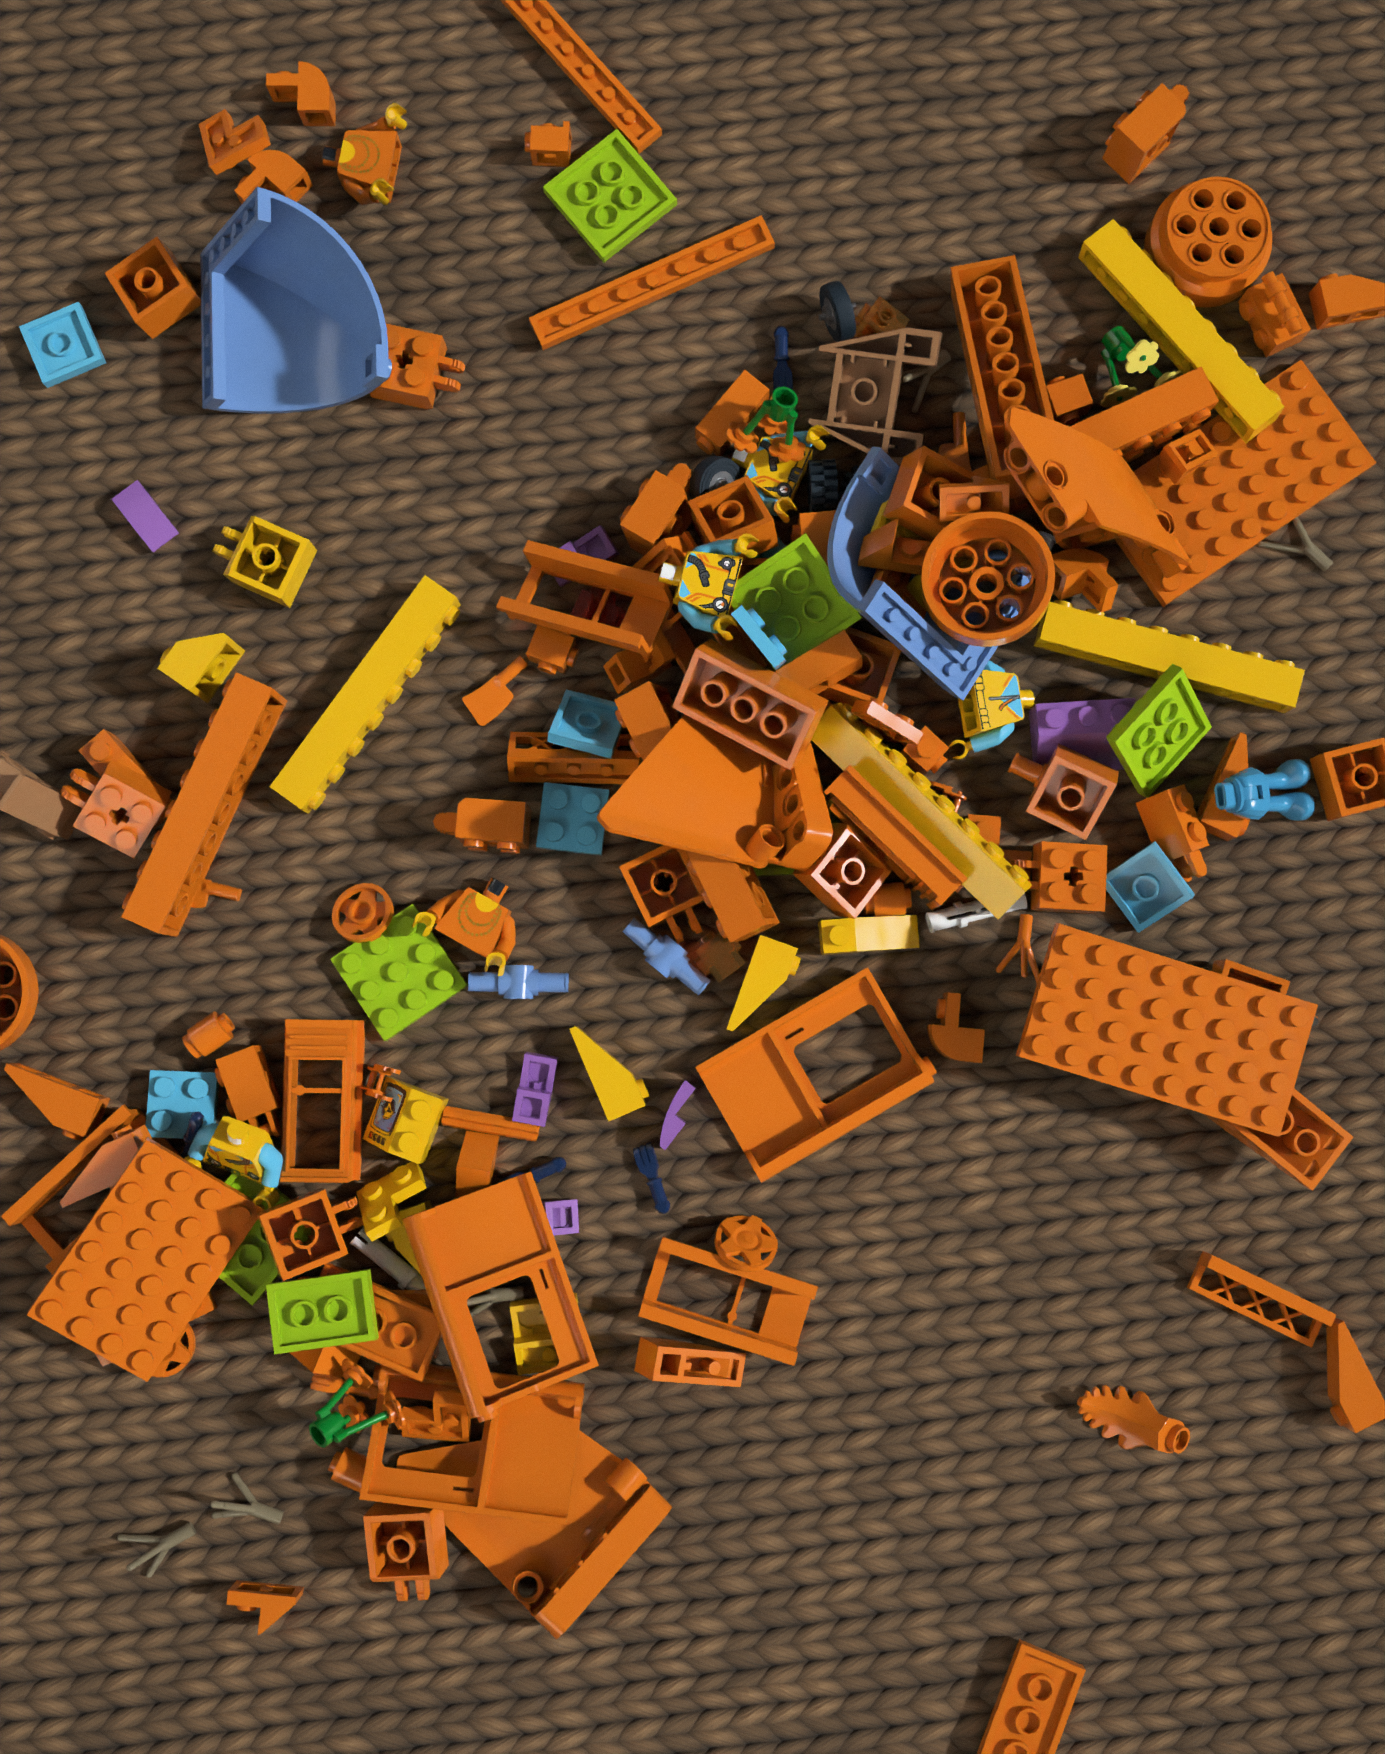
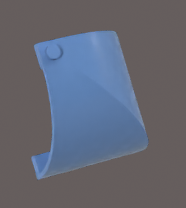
M257 186L200 253L203 409L236 413H294L334 407L367 395L389 379L392 371V362L388 355V337L384 313L368 273L350 246L323 219L296 201Z
M872 446L848 484L832 521L827 546V561L832 582L838 593L941 688L963 701L998 646L980 647L955 640L935 624L928 611L923 619L884 581L875 579L871 585L877 568L858 566L863 537L870 533L881 504L889 500L900 468L882 448ZM992 550L988 553V556L993 561H1002L1006 558L1005 553L1001 550ZM911 574L910 580H911L916 574ZM1016 574L1011 577V581L1017 586H1025L1029 583L1028 578L1023 574ZM982 581L977 585V588L983 593H990L995 590L994 584L989 581ZM951 588L944 596L949 600H956L962 594L958 589ZM1006 605L1000 609V613L1006 618H1013L1018 615L1017 609L1013 606ZM977 612L969 613L965 617L972 625H979L984 621V617Z

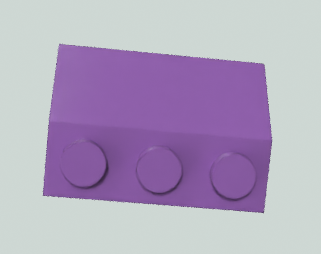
M1135 698L1041 703L1034 705L1029 710L1033 761L1041 765L1047 764L1059 743L1112 769L1124 770L1106 736L1132 709L1136 703Z

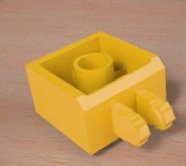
M256 516L250 517L243 533L224 526L221 534L229 540L238 542L235 551L217 544L212 550L215 554L229 560L223 575L238 586L291 608L317 553V549L311 541ZM268 559L273 561L272 564L266 565Z

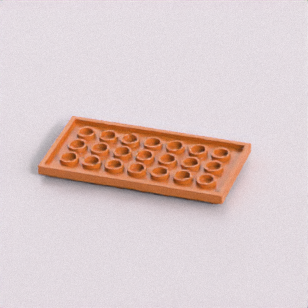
M1302 360L1264 384L1269 390H1273L1279 395L1281 403L1285 407L1276 421L1249 442L1245 443L1219 414L1200 428L1219 455L1209 463L1193 470L1178 484H1174L1158 463V455L1133 471L1156 507L1167 510L1173 516L1176 525L1174 534L1192 561L1191 565L1166 579L1151 555L1156 548L1141 549L1134 543L1132 538L1126 536L1115 538L1117 544L1162 607L1168 605L1376 464V461Z
M1055 923L1016 1056L1280 1137L1318 1005L1064 924Z

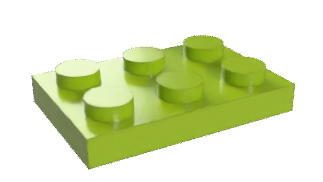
M370 1269L275 1282L266 1285L274 1355L373 1341L379 1338Z

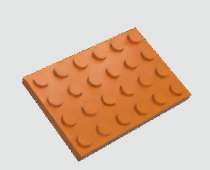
M147 1137L28 1310L27 1316L148 1382L258 1220L257 1213L264 1211V1206L262 1204L255 1205L252 1198Z

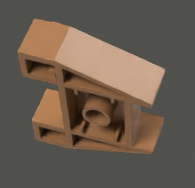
M902 328L819 346L820 352L836 354L827 421L809 418L808 423L813 426L821 425L830 435L867 454L872 446L880 447L897 465H901L903 457L925 446L926 434L893 430L903 365L912 364L937 368L943 334L938 331Z
M0 748V810L36 826L38 832L52 840L56 836L68 840L75 830L73 824L82 808L61 796L60 788L49 784L11 759L9 757L10 754Z

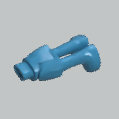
M1292 759L1282 763L1275 772L1270 774H1264L1253 767L1239 771L1226 778L1222 783L1215 785L1216 806L1221 810L1225 809L1227 812L1244 819L1259 820L1267 812H1278L1289 820H1307L1315 811V802L1311 795L1305 792H1292L1270 796V790H1292L1303 787L1310 779L1311 771L1309 765L1301 759Z

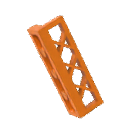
M510 732L507 752L509 782L623 784L640 765V758H637L633 751H619L616 749L619 746H630L629 740L632 739L630 734H620L610 759L568 747L552 749L551 746L555 744L547 742L548 732ZM517 744L533 745L529 749L516 748Z
M1202 1251L1187 1285V1288L1311 1348L1322 1324L1331 1327L1336 1317V1314L1205 1251ZM1206 1267L1217 1273L1221 1286L1211 1290L1198 1286ZM1225 1277H1228L1234 1281L1226 1283ZM1244 1285L1248 1289L1251 1301L1237 1305L1233 1302L1229 1289ZM1255 1291L1265 1296L1257 1298ZM1224 1292L1226 1299L1217 1295V1293ZM1273 1299L1278 1302L1282 1315L1268 1320L1264 1317L1260 1304ZM1254 1306L1256 1313L1248 1310L1247 1308ZM1286 1306L1294 1309L1295 1311L1288 1313ZM1302 1314L1313 1318L1305 1337L1295 1333L1291 1318ZM1285 1321L1287 1328L1277 1323Z

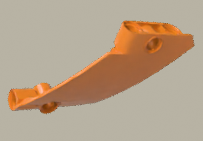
M1015 407L1008 409L1006 428L1014 442L1009 444L1004 450L1005 464L1044 525L1050 531L1056 533L1063 532L1083 518L1087 522L1095 521L1098 528L1132 538L1134 543L1141 549L1156 548L1151 555L1166 579L1191 565V559L1174 534L1176 525L1173 516L1167 510L1156 507L1146 489L1123 457L1100 441L1067 425Z

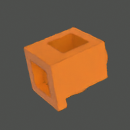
M563 121V127H558L551 123H544L540 126L531 125V132H525V152L530 153L532 165L570 166L572 144L570 121Z

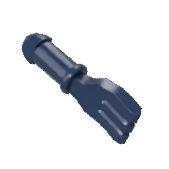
M778 326L774 331V361L777 362V367L773 371V391L783 386L793 390L792 370L787 365V361L790 360L788 356L789 333L784 326Z
M193 1112L189 1119L187 1131L183 1136V1140L186 1143L180 1155L182 1158L189 1156L187 1154L197 1131L202 1127L204 1115L201 1112Z
M649 1142L646 1145L633 1148V1154L639 1171L649 1180L646 1184L650 1188L655 1209L661 1214H666L670 1209V1201L667 1200L661 1182L662 1178L658 1177V1160L653 1144Z
M555 1157L538 1167H531L530 1171L535 1182L539 1183L541 1179L563 1171L566 1167V1161L562 1157ZM520 1171L514 1173L497 1182L500 1183L502 1181L508 1180L510 1178L516 1177L526 1172Z

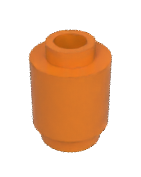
M903 882L882 884L864 907L865 915L873 914V917L906 915V908L912 907L910 888H904Z
M213 1011L187 1029V1034L182 1037V1040L188 1051L195 1058L198 1059L202 1055L207 1057L233 1039L232 1031L235 1029V1026L225 1013L219 1015Z
M347 1447L343 1453L336 1451L328 1468V1471L333 1473L331 1480L360 1493L367 1456Z

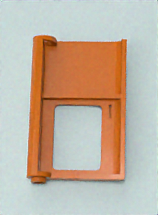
M868 967L695 1067L761 1183L934 1083L932 1076L937 1073L930 1059L927 1056L921 1058L916 1052ZM872 1005L901 1054L900 1061L831 1102H822L795 1056L794 1048L860 1008Z
M531 1171L402 1219L469 1418H477L479 1423L498 1416L497 1409L506 1403L599 1366ZM526 1275L531 1279L558 1357V1363L552 1368L498 1388L495 1386L467 1301L472 1295Z
M376 1364L373 1374V1385L378 1386V1398L374 1415L383 1412L382 1405L385 1404L384 1398L388 1391H392L396 1399L405 1398L433 1402L435 1391H460L453 1368L430 1364L425 1379L420 1382L384 1365ZM491 1372L494 1384L498 1388L530 1377ZM560 1381L506 1403L497 1409L498 1416L484 1422L477 1472L473 1477L385 1467L383 1465V1454L389 1423L385 1419L372 1425L359 1500L566 1525L585 1383Z

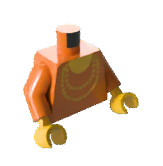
M397 103L390 104L386 109L385 116L361 126L356 130L346 131L342 148L324 147L323 165L337 168V175L344 190L360 205L380 202L386 206L388 203H391L402 150L398 133L394 130L396 127L404 130L407 126V122L401 118L403 114L407 113V110Z
M494 878L490 879L482 894L468 887L466 890L458 889L439 899L426 912L418 913L412 924L413 928L418 923H423L427 926L422 934L424 937H427L431 933L434 924H437L434 929L485 957V972L488 971L491 965L499 966L498 976L504 974L506 961L516 944L515 921L511 917L512 911L499 904L508 886Z

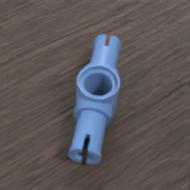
M635 917L622 931L644 950L643 955L646 956L644 960L664 977L668 978L670 976L672 979L676 977L697 995H700L710 983L706 976L688 962L690 960L686 956L688 952L666 934L664 936L658 934L657 936Z
M505 965L502 976H498V972H469L468 991L498 992V995H503V999H533V996H538V992H568L569 973H540L539 969H534V966Z

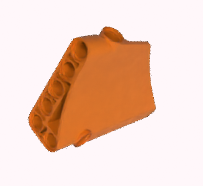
M685 714L635 769L596 817L603 828L610 833L742 863L759 869L765 868L768 864H773L794 870L806 871L828 848L833 835L832 824L811 741L803 759L789 770Z
M579 1430L566 1525L443 1510L445 1526L525 1606L530 1614L555 1639H558L672 1509V1505L647 1481L648 1478L628 1458L620 1459ZM482 1440L406 1453L399 1456L396 1468L473 1477L477 1472ZM526 1576H531L536 1580V1589L530 1595H522L518 1592V1583Z

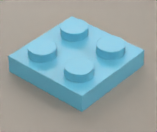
M79 302L19 326L41 381L47 388L106 364L86 313Z
M741 605L731 613L776 670L787 662L783 657L787 653L786 648L774 634L769 638L761 629L766 624L753 608L746 611Z
M566 689L548 732L547 742L611 759L623 728L615 715V711L618 709L615 702Z
M544 782L536 847L602 856L605 829L596 817L609 801L610 791L607 789Z
M1156 841L1106 874L1107 892L1138 933L1189 901L1195 895Z
M150 1070L146 1127L152 1138L183 1139L193 1112H201L204 1115L202 1126L216 1123L219 1083L215 1073Z

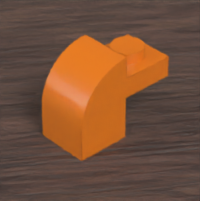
M298 61V73L289 71L266 73V87L273 102H297V111L304 126H335V99L326 76L319 68L310 63Z
M264 150L257 152L247 159L253 172L250 175L244 176L234 191L241 204L257 186L274 191L298 202L313 184L307 171L291 156L278 150Z
M1081 548L1067 549L1052 554L1055 566L1053 594L1059 600L1082 593L1100 613L1112 609L1118 583L1106 572L1109 560L1095 551Z
M661 630L649 658L641 656L637 652L623 650L616 653L603 667L617 694H621L648 682L668 670L672 666L671 661L675 658V655L672 651L671 643L665 638Z
M943 993V999H938L936 1005V1018L941 1019V1024L927 1025L928 1037L932 1046L938 1053L948 1059L982 1063L985 1030L958 1027L961 994Z

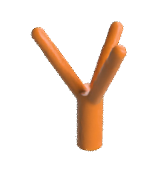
M1020 914L1017 942L997 966L996 972L1001 973L1021 948V976L1023 978L1028 976L1029 961L1037 983L1040 972L1030 946L1033 923L1032 915Z

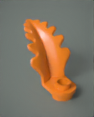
M1103 1385L1101 1393L1097 1387H1093L1091 1393L1086 1390L1084 1396L1079 1397L1077 1400L1078 1412L1083 1414V1421L1091 1420L1089 1424L1091 1428L1104 1425L1101 1433L1104 1438L1108 1439L1119 1434L1118 1444L1125 1450L1149 1446L1157 1451L1179 1454L1188 1446L1190 1440L1189 1429L1185 1427L1182 1421L1159 1414L1145 1392L1137 1391L1132 1399H1130L1125 1387L1118 1386L1113 1396L1109 1386Z

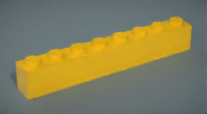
M1112 219L1083 241L1078 258L1147 335L1158 344V347L1183 374L1202 366L1219 400L1214 409L1245 443L1276 421L1285 407L1281 403L1279 395L1264 385L1257 371L1244 363L1238 356L1236 348L1231 343L1223 340L1217 333L1214 324L1210 320L1203 318L1195 309L1193 301L1188 296L1182 295L1174 286L1172 278L1167 273L1161 272L1153 263L1151 255L1132 240L1130 232L1125 227L1120 226Z
M424 575L269 786L308 814L311 809L316 810L323 803L326 797L324 792L330 783L334 784L342 777L345 771L343 766L349 757H355L361 751L365 743L363 738L370 729L374 731L380 725L384 718L382 712L389 703L394 704L403 692L401 686L408 677L413 678L422 666L420 660L427 651L432 652L441 640V635L439 634L445 626H451L460 614V609L458 608L461 604L455 595Z
M1055 600L1054 603H1049L1046 612L1040 620L1034 642L1035 647L1158 679L1159 676L1163 675L1174 664L1183 668L1192 688L1195 690L1281 713H1286L1296 708L1305 671L1296 668L1295 664L1291 661L1275 660L1274 662L1263 659V655L1257 652L1244 651L1240 653L1232 651L1231 646L1224 643L1206 644L1199 642L1200 638L1194 635L1181 634L1176 636L1169 634L1166 628L1160 626H1149L1146 628L1136 625V621L1133 619L1105 617V613H1100L1097 609H1086L1085 611L1075 609L1073 604L1062 600Z
M841 702L831 705L822 715L811 740L843 771L851 765L968 878L961 885L999 920L1032 886L1028 881L1029 876L1017 865L1012 866L1003 857L1004 852L998 845L991 841L988 843L979 834L980 830L974 822L968 818L963 819L955 812L956 807L951 800L944 795L939 796L930 788L931 782L923 774L912 771L906 765V758L895 749L890 750L882 742L883 737L876 729L871 726L866 727L858 719L859 717L850 712L852 706L846 703L843 705Z

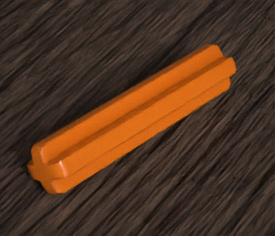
M451 1106L444 1108L441 1123L444 1126L533 1142L537 1141L540 1126L514 1122L512 1117Z

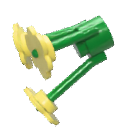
M1123 326L1114 327L1102 339L1105 349L1100 354L1106 362L1112 388L1104 394L1101 406L1113 407L1135 397L1137 393L1136 387L1129 388L1128 385L1119 384L1113 359L1118 361L1127 359L1128 362L1125 365V369L1128 373L1136 371L1143 373L1148 369L1157 379L1154 384L1155 387L1181 376L1183 372L1178 370L1162 374L1154 365L1159 358V354L1156 351L1158 349L1156 342L1152 341L1149 343L1143 339L1135 344Z

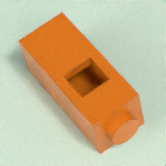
M744 370L695 427V439L699 448L709 455L714 453L716 456H722L732 445L725 437L729 424L733 421L738 424L741 422L749 424L760 410L763 402L769 400L770 389Z
M843 630L777 669L775 673L815 694H819L861 669L862 656L846 631Z

